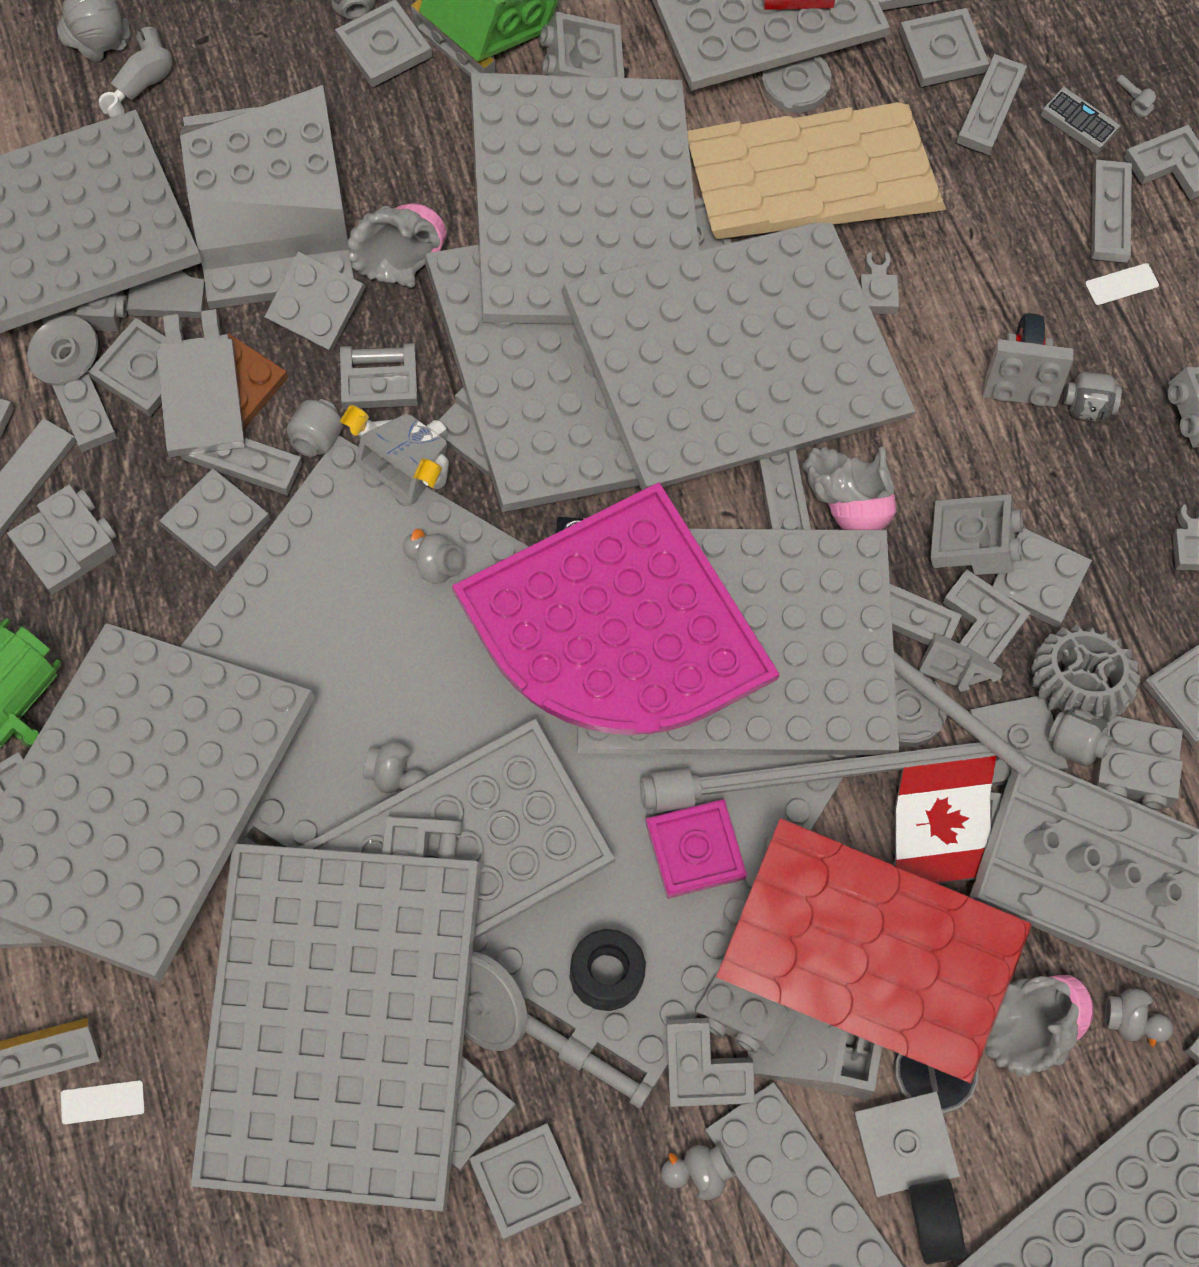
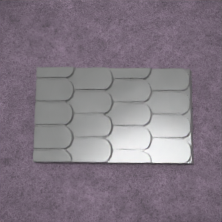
M1023 755L1034 764V768L1026 777H1023L1012 768L1011 776H1009L999 806L1000 810L997 812L987 842L988 846L985 848L977 872L976 882L973 885L969 898L1031 923L1033 927L1076 947H1084L1148 978H1156L1199 999V829Z

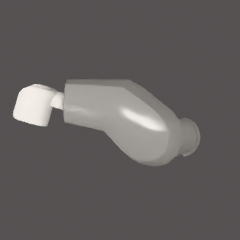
M153 27L141 29L145 40L142 33L137 32L136 38L141 51L135 53L127 60L111 82L117 90L114 93H104L99 98L101 110L104 114L108 113L110 118L125 113L121 103L125 96L132 101L146 87L162 81L171 71L172 55L167 49L162 47L159 33Z

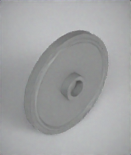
M472 952L464 1035L483 1048L493 1051L507 1050L519 1042L526 1031L527 1009L523 995L515 980L502 965L487 955Z

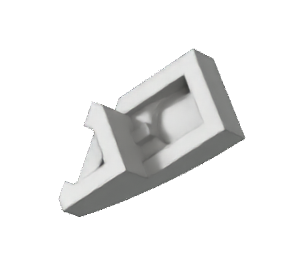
M935 633L919 664L920 672L951 685H958L960 692L969 690L972 684L989 679L995 682L1002 677V669L971 649Z

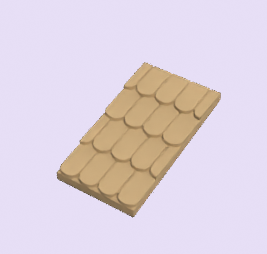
M896 102L854 111L850 107L797 118L783 116L746 124L736 121L687 131L694 167L711 230L716 239L777 232L812 223L840 224L946 210L909 104L905 105Z

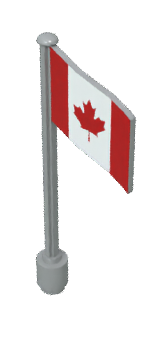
M978 742L699 778L698 775H692L689 768L651 772L649 777L640 779V790L644 810L654 809L655 813L694 807L695 800L701 799L702 795L902 770L895 805L894 866L934 883L945 884L976 879L991 833L990 792L996 760L999 761L1001 758L984 744Z

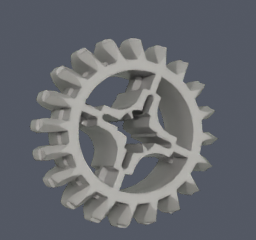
M1077 624L1070 631L1062 627L1057 631L1056 635L1050 634L1041 647H1038L1035 654L1036 659H1034L1031 667V674L1034 675L1032 687L1040 689L1038 692L1039 700H1050L1048 704L1049 711L1058 708L1062 712L1067 713L1070 709L1077 707L1097 715L1109 723L1116 715L1121 716L1127 710L1137 694L1136 690L1140 683V675L1137 674L1139 662L1131 660L1132 650L1121 649V639L1115 641L1109 639L1108 630L1098 634L1095 633L1093 625L1086 631H1083ZM1060 661L1065 666L1064 672H1061L1058 667V662ZM1107 677H1110L1113 685V688L1111 689L1106 683L1108 680Z

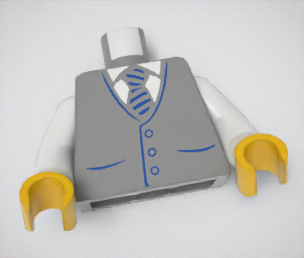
M349 405L339 422L349 426L350 432L354 436L361 437L356 464L410 503L419 496L426 486L440 489L445 485L449 461L445 457L448 446L445 439L448 437V432L440 421L434 420L428 425H424L413 416L404 414L394 420L372 422L368 420L369 416L362 409Z

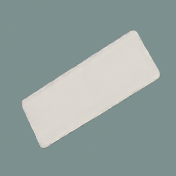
M1148 263L1086 281V286L1096 305L1159 286Z
M142 1081L63 1090L61 1092L62 1123L72 1124L143 1114Z

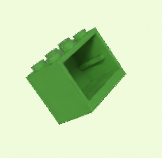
M422 0L419 12L479 62L539 36L545 24L548 25L552 19L559 0Z

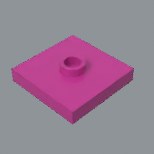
M724 799L646 818V827L667 899L746 879L747 873Z

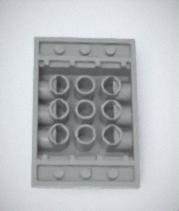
M323 85L261 107L183 117L184 126H181L180 140L187 193L197 248L202 260L201 264L209 309L273 300L298 251L354 279L352 265L348 259V239Z

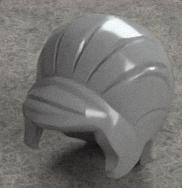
M115 0L63 1V15L57 27L58 38L63 45L78 49L84 57L89 58L95 63L103 59V52L110 49L123 50L131 37L129 21L127 18H122L121 10Z

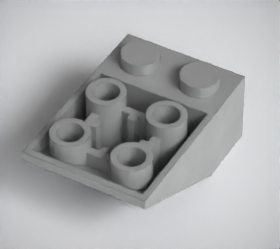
M799 1012L774 1056L758 1049L757 1053L748 1051L747 1057H752L754 1076L868 1100L875 1092L882 1046Z

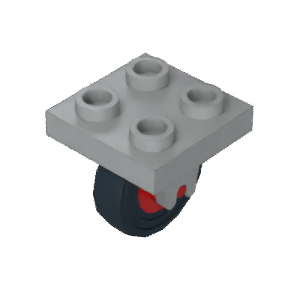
M1023 314L1016 334L1008 333L1007 340H997L983 384V397L1000 401L1056 407L1073 363V349L1053 346V339L1044 338L1045 322L1042 315Z

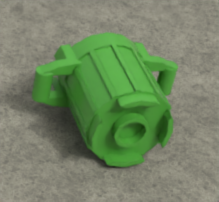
M3 618L0 622V748L12 735L19 739L23 746L31 747L39 733L34 729H30L20 718L57 676L56 672L62 665L60 660H56L51 666L44 658L50 649L22 626L15 634L9 631L6 627L11 621L8 618Z

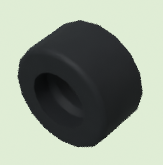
M602 929L588 934L578 943L572 954L569 979L573 992L584 1004L595 1010L613 1011L625 1007L636 998L643 985L646 961L642 948L631 936L619 930ZM603 955L617 958L622 963L624 969L621 980L612 985H604L597 982L591 972L594 960Z
M944 1179L911 1185L909 1187V1195L924 1263L929 1265L965 1258V1242L951 1181Z

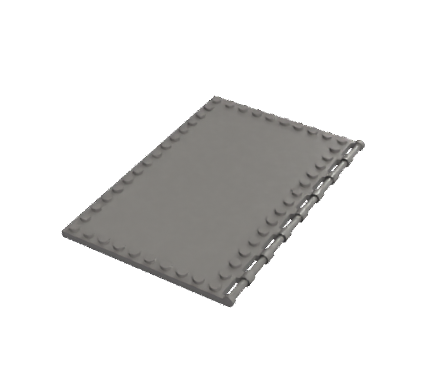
M338 436L331 449L324 454L180 646L181 648L310 689L315 697L236 844L259 845L250 839L252 834L257 831L280 847L298 848L403 791L399 788V790L393 793H384L376 787L373 780L363 778L364 763L370 747L381 749L383 745L389 742L403 744L411 752V755L406 757L404 774L410 770H420L429 777L536 718L612 852L615 862L473 941L472 952L487 955L502 965L515 980L525 1003L526 1001L574 1030L571 1037L567 1039L527 1013L526 1033L558 1052L559 1059L578 1071L582 1068L631 1098L629 1103L641 1109L668 1066L666 1020L696 1019L698 1017L695 1010L715 976H717L779 819L781 818L812 831L843 778L702 795L701 799H696L695 806L722 799L725 800L747 877L745 880L667 899L645 821L646 818L674 811L655 813L654 809L644 810L640 779L649 777L651 772L689 768L692 775H698L699 778L852 759L856 758L857 755L578 754V726L567 723L545 712L511 685L491 659L452 592V585L529 546L428 487H425L419 496L410 503L356 464L359 447ZM415 529H421L425 533V537L430 534H441L447 537L452 544L459 546L462 550L464 559L462 569L457 575L450 576L442 583L432 584L420 577L416 560L409 559L404 554L402 545L405 538L412 534ZM602 929L619 930L631 936L642 948L646 961L645 978L638 995L625 1007L613 1011L595 1010L584 1004L573 992L569 979L571 958L576 946L588 934ZM600 956L594 960L591 966L594 979L604 985L616 984L621 980L624 973L622 963L613 956ZM598 1045L644 1074L645 1077L639 1084L591 1053Z

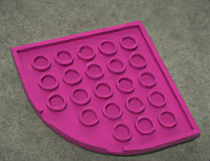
M659 482L452 585V592L485 649L511 685L545 712L567 723L585 729L622 735L653 734L674 730L704 719L775 682L779 678V672Z

